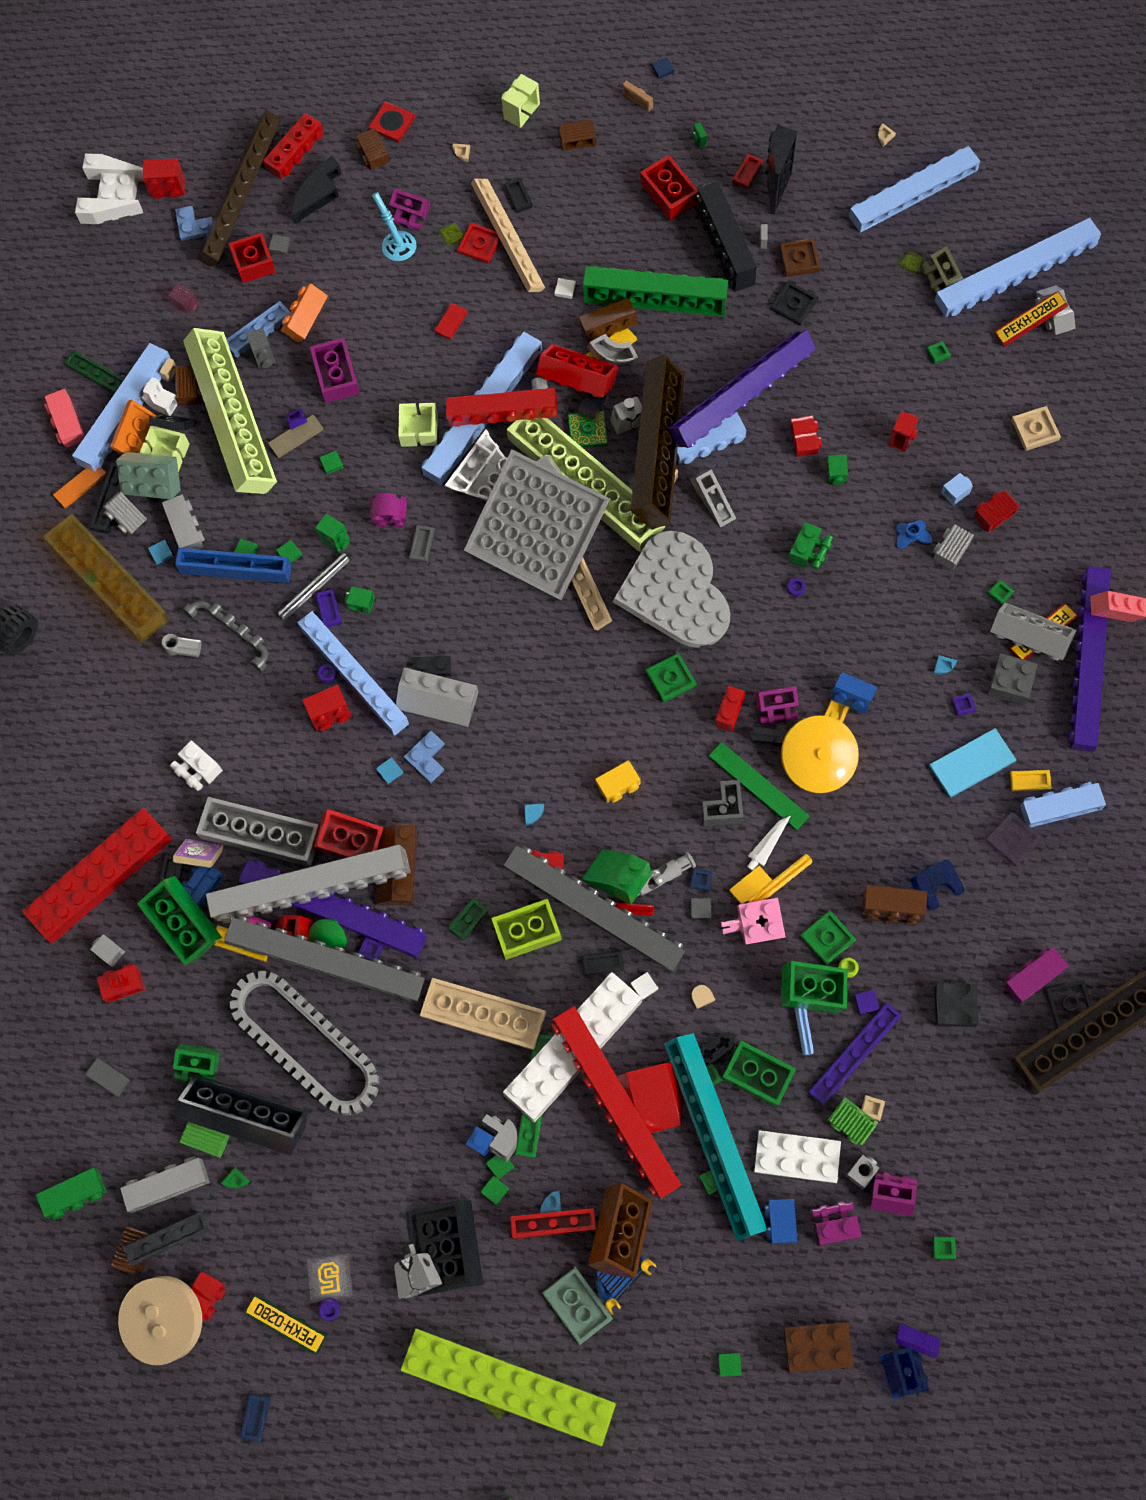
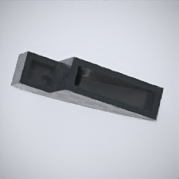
M333 156L315 168L300 187L291 212L295 223H298L339 197L337 188L331 180L340 176L342 172L340 164Z

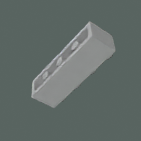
M193 1156L185 1159L181 1165L172 1164L165 1167L163 1172L157 1173L155 1171L146 1174L145 1179L140 1181L134 1179L126 1182V1186L120 1189L127 1212L134 1213L210 1183L203 1160Z

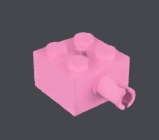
M778 898L737 905L738 919L721 922V927L730 926V928L722 929L723 935L740 931L744 944L785 937ZM759 916L766 921L763 923V927L756 923Z

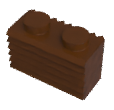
M583 119L577 123L566 122L563 125H559V135L563 151L596 146L593 120Z
M375 128L356 135V148L359 153H363V162L365 165H369L371 170L390 162L388 152Z
M192 365L176 366V400L179 406L200 404V398L203 397Z
M126 1226L111 1267L134 1275H139V1272H143L147 1260L131 1267L122 1246L149 1233Z

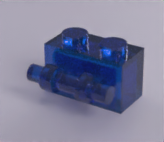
M910 1347L881 1355L893 1399L929 1391L927 1381H929L928 1376L924 1374L921 1363L923 1359L918 1352L911 1350Z

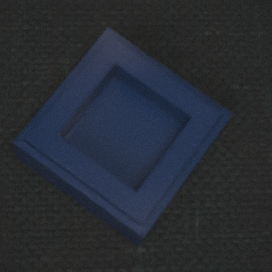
M667 57L652 63V68L659 79L674 73V68Z
M693 869L690 889L709 892L712 872Z

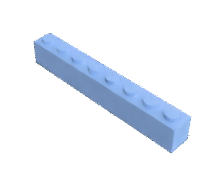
M969 146L959 149L949 157H943L939 162L928 165L920 172L913 173L909 178L898 181L896 185L883 189L879 194L868 197L860 204L856 203L850 209L849 218L861 233L978 171L980 160Z
M149 343L72 455L78 465L94 472L103 465L105 458L113 450L110 448L128 400L132 399L141 406L143 405L144 386L152 377L159 381L161 380L159 372L166 360L170 358L168 351Z
M313 611L297 622L301 631L330 664L335 667L338 673L394 736L409 725L407 717Z

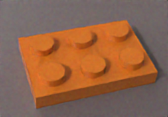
M128 400L110 448L121 455L125 452L140 453L143 443H147L145 438L150 429L149 419L157 415L134 400Z

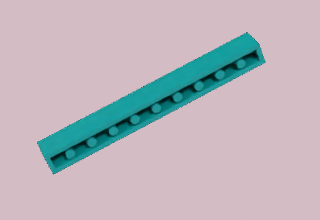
M693 1033L676 1037L664 1045L736 1240L739 1241L767 1230L766 1224L695 1035Z

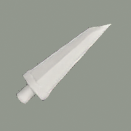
M791 816L778 821L755 849L750 852L748 857L752 860L747 868L753 871L758 864L762 866L766 864L770 853Z

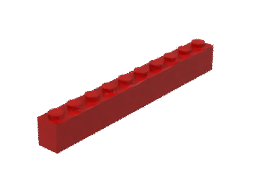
M575 1006L551 1020L553 1023L551 1028L557 1036L560 1034L564 1041L561 1043L567 1053H571L574 1058L572 1060L573 1065L577 1071L581 1070L585 1076L583 1078L585 1085L588 1089L592 1088L595 1096L593 1098L599 1107L602 1106L606 1112L604 1116L610 1125H614L617 1130L615 1132L616 1137L620 1143L624 1142L628 1148L625 1151L630 1160H635L638 1165L636 1170L640 1177L647 1180L649 1184L647 1189L653 1197L656 1196L662 1199L682 1186Z

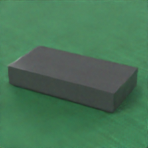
M421 525L416 526L409 560L428 562L435 528Z
M99 1058L94 1061L85 1074L118 1097L130 1082V1079Z

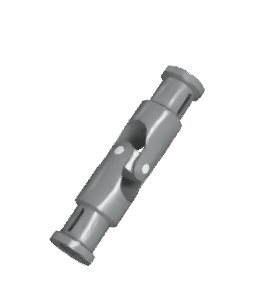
M686 852L681 858L673 859L658 869L652 870V875L638 896H643L665 882L682 875L683 871L691 867L695 868L696 864L690 853ZM652 878L655 884L648 885L649 880Z

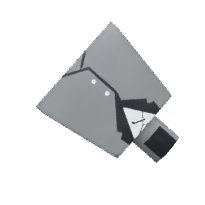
M638 397L627 398L624 402L613 407L610 421L617 435L640 426L642 405Z
M414 1244L402 1248L405 1259L394 1266L399 1299L411 1298L442 1284L428 1253L416 1254Z

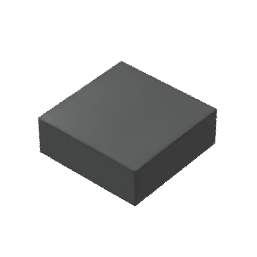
M273 235L268 249L269 252L286 255L290 244V237Z
M691 898V919H711V898Z

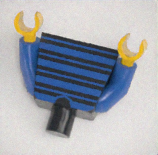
M640 1256L637 1275L634 1279L604 1274L600 1271L596 1273L595 1284L598 1296L606 1305V1309L611 1315H613L611 1311L613 1306H618L621 1309L618 1301L644 1272L651 1275L648 1267L651 1265L656 1267L651 1260Z

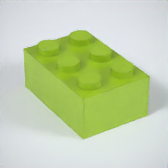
M548 899L491 918L506 960L562 940Z

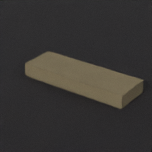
M311 415L307 418L306 423L292 430L289 429L268 444L279 459L324 429L316 417Z

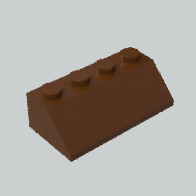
M395 824L383 828L378 850L396 845L403 847L407 853L411 873L406 874V877L395 880L393 877L387 879L386 883L376 884L375 905L414 906L418 833L415 824Z
M623 1183L606 1187L589 1258V1266L604 1274L636 1278L652 1205L650 1198Z

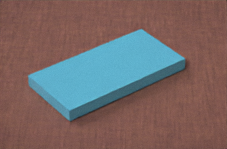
M995 728L931 763L929 767L949 798L1016 762V758Z

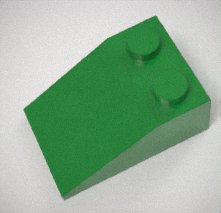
M602 849L582 878V881L632 904L652 875L649 862L635 855Z

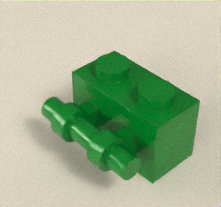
M804 522L791 549L788 561L806 568L810 560L813 562L811 567L818 570L820 564L824 563L826 552L832 546L831 541L833 537L827 534L825 539L821 540L822 529ZM815 547L820 548L817 554L813 553Z
M180 1044L175 1050L173 1069L182 1070V1072L175 1071L174 1079L181 1080L182 1083H188L194 1075H197L190 1074V1072L200 1073L198 1076L215 1081L216 1078L210 1077L208 1074L213 1075L218 1070L221 1050Z

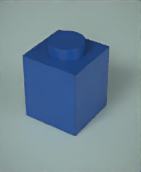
M476 1126L466 1145L486 1157L490 1150L489 1145L494 1140V1137Z

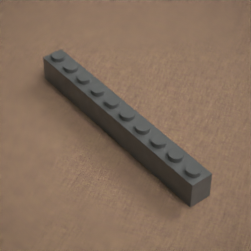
M516 845L504 864L505 867L673 972L685 952L682 949L684 945L676 940L670 942L665 938L667 935L662 931L656 929L654 932L648 928L649 923L641 918L638 921L632 918L633 913L627 909L622 908V910L614 907L616 903L606 897L603 900L598 897L599 892L589 886L587 890L581 886L583 882L574 876L571 879L564 875L566 871L558 866L552 868L547 865L549 863L547 859L540 855L536 858L531 855V849L524 845L521 848Z
M237 916V919L232 917L225 938V943L405 1000L418 1001L425 979L421 977L419 972L410 970L407 973L402 971V967L391 964L388 967L383 965V961L372 958L369 961L364 959V955L353 952L350 955L344 953L345 949L334 946L331 949L325 947L326 943L315 940L312 943L306 941L307 937L295 934V937L287 935L288 932L283 929L276 928L274 931L268 929V925L257 922L255 925L249 923V919Z

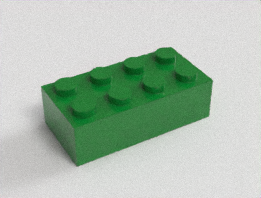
M175 876L164 879L137 903L185 966L195 962L223 938Z

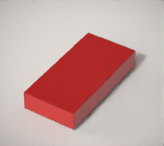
M747 154L732 183L748 189L762 166L763 160Z
M451 303L435 329V333L451 340L468 313L467 309Z

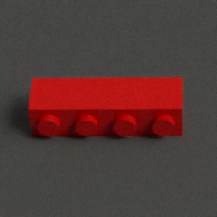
M594 1208L511 1216L512 1238L515 1240L596 1231Z

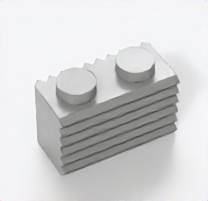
M121 492L115 494L103 506L104 514L110 520L114 519L118 523V529L124 534L126 532L132 534L147 520Z
M955 524L951 530L947 528L942 537L944 541L942 544L938 543L933 550V553H935L933 560L953 570L971 543L974 535Z

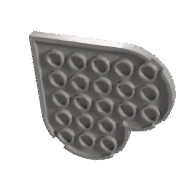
M666 531L653 536L643 548L612 601L679 643L690 647L710 646L716 643L725 634L730 623V610L726 599L715 586L710 584L713 576V564L709 553L699 541L683 532Z

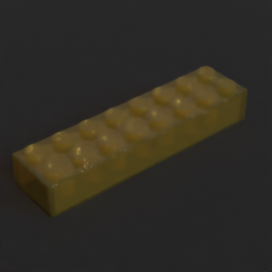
M73 514L43 536L52 551L140 644L170 621L163 608Z

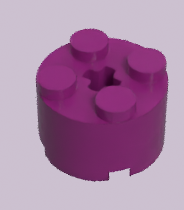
M389 493L376 494L375 498L370 497L369 520L375 523L376 528H385L386 524H393L394 528L404 527L407 512V499L401 496V499L396 498V494Z

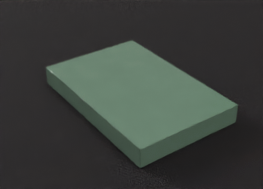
M576 1267L542 1292L579 1345L613 1320Z

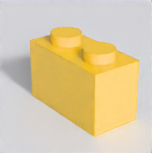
M628 760L596 778L595 782L606 802L612 801L614 803L620 800L624 793L635 792L639 788L640 778Z

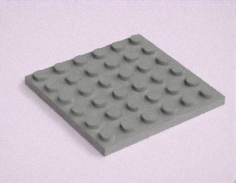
M511 449L464 551L562 600L607 508L610 498Z

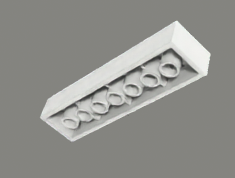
M611 972L577 1011L601 1049L642 1003V998ZM555 1034L503 1092L504 1096L533 1123L537 1121L580 1073L572 1063L574 1058L571 1053H567L561 1044L564 1041L560 1034L558 1036Z

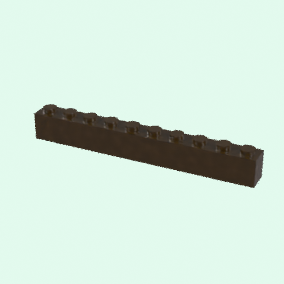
M267 109L258 118L197 254L196 259L212 267L218 262L281 121V118Z

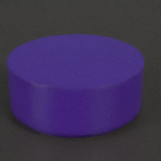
M792 578L789 580L787 591L790 595L798 597L805 592L806 584L802 579Z
M330 664L322 665L317 672L319 679L324 683L333 682L337 676L335 667Z
M334 1298L324 1299L319 1306L320 1317L327 1321H332L338 1317L340 1312L339 1302Z

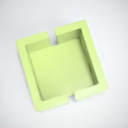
M522 74L512 82L509 90L505 91L501 98L505 120L519 128L524 125L529 116L522 113L521 109L532 114L540 104L537 82Z
M416 403L399 404V440L401 447L417 446V443H420L421 446L437 445L438 412L436 403H419L421 415H418Z
M150 426L145 438L147 443H143L140 453L177 457L179 472L183 462L181 458L185 457L190 445L185 434Z

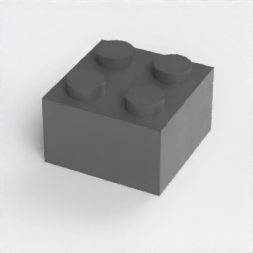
M1000 653L996 661L988 695L1026 705L1030 697L1038 664Z

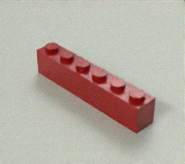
M555 388L450 397L446 400V417L449 425L455 427L558 417L557 394Z

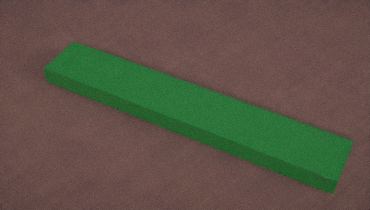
M722 742L709 755L712 761L735 780H740V784L781 819L791 816L787 824L796 831L810 817Z
M539 1034L535 1050H532L530 1062L553 1036ZM522 1113L515 1155L536 1157L542 1115L533 1123Z

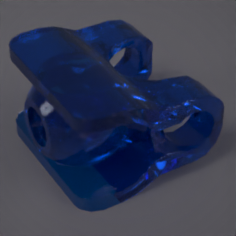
M949 860L937 862L911 878V884L915 890L927 891L926 907L930 911L939 907V901L936 897V890L939 885L947 886L955 896H959L965 891Z

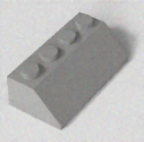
M1005 602L998 611L990 632L994 633L998 638L1010 639L1012 643L1018 646H1028L1030 650L1036 653L1043 652L1048 654V657L1051 659L1063 660L1077 630Z
M404 668L398 686L396 706L401 711L468 727L479 692L477 685Z

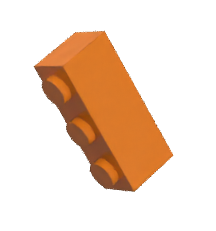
M311 283L306 287H301L297 294L299 296L297 301L295 300L290 306V314L286 315L282 321L283 327L281 331L297 342L306 338L328 295Z

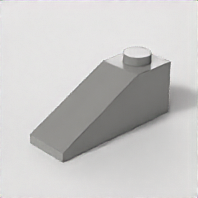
M712 469L704 470L690 478L698 496L720 527L736 519Z

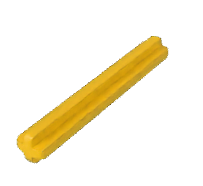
M807 854L802 856L752 896L748 903L763 901L770 897L812 863L810 856Z

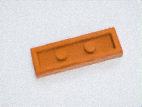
M102 467L97 468L95 472L86 468L54 493L53 496L66 509L107 476V473Z

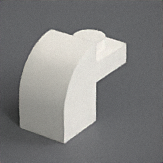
M154 377L145 384L144 395L142 396L144 402L154 410L165 415H171L178 405L176 395L164 390L159 380Z

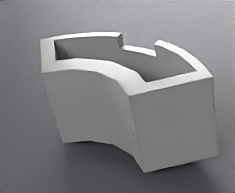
M1055 285L1036 291L1037 298L1035 303L1038 304L1056 291L1060 292L1067 303L1064 289ZM1069 305L1045 321L1047 330H1051L1057 335L1076 329L1074 311Z
M606 334L591 341L586 346L595 358L617 366L630 364L638 358L630 341L616 343L610 340Z

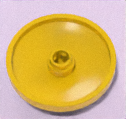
M812 716L799 721L788 731L781 747V761L786 775L796 786L808 792L827 793L842 787L854 774L858 763V746L852 732L839 720L828 716Z

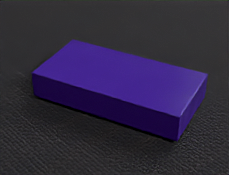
M334 589L315 593L323 624L326 627L342 624Z
M900 1323L895 1343L936 1359L941 1339Z

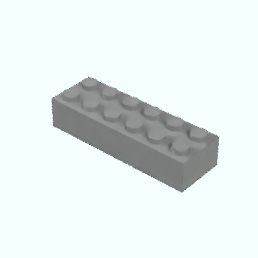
M208 797L196 834L202 840L311 867L316 852L312 848L319 825Z

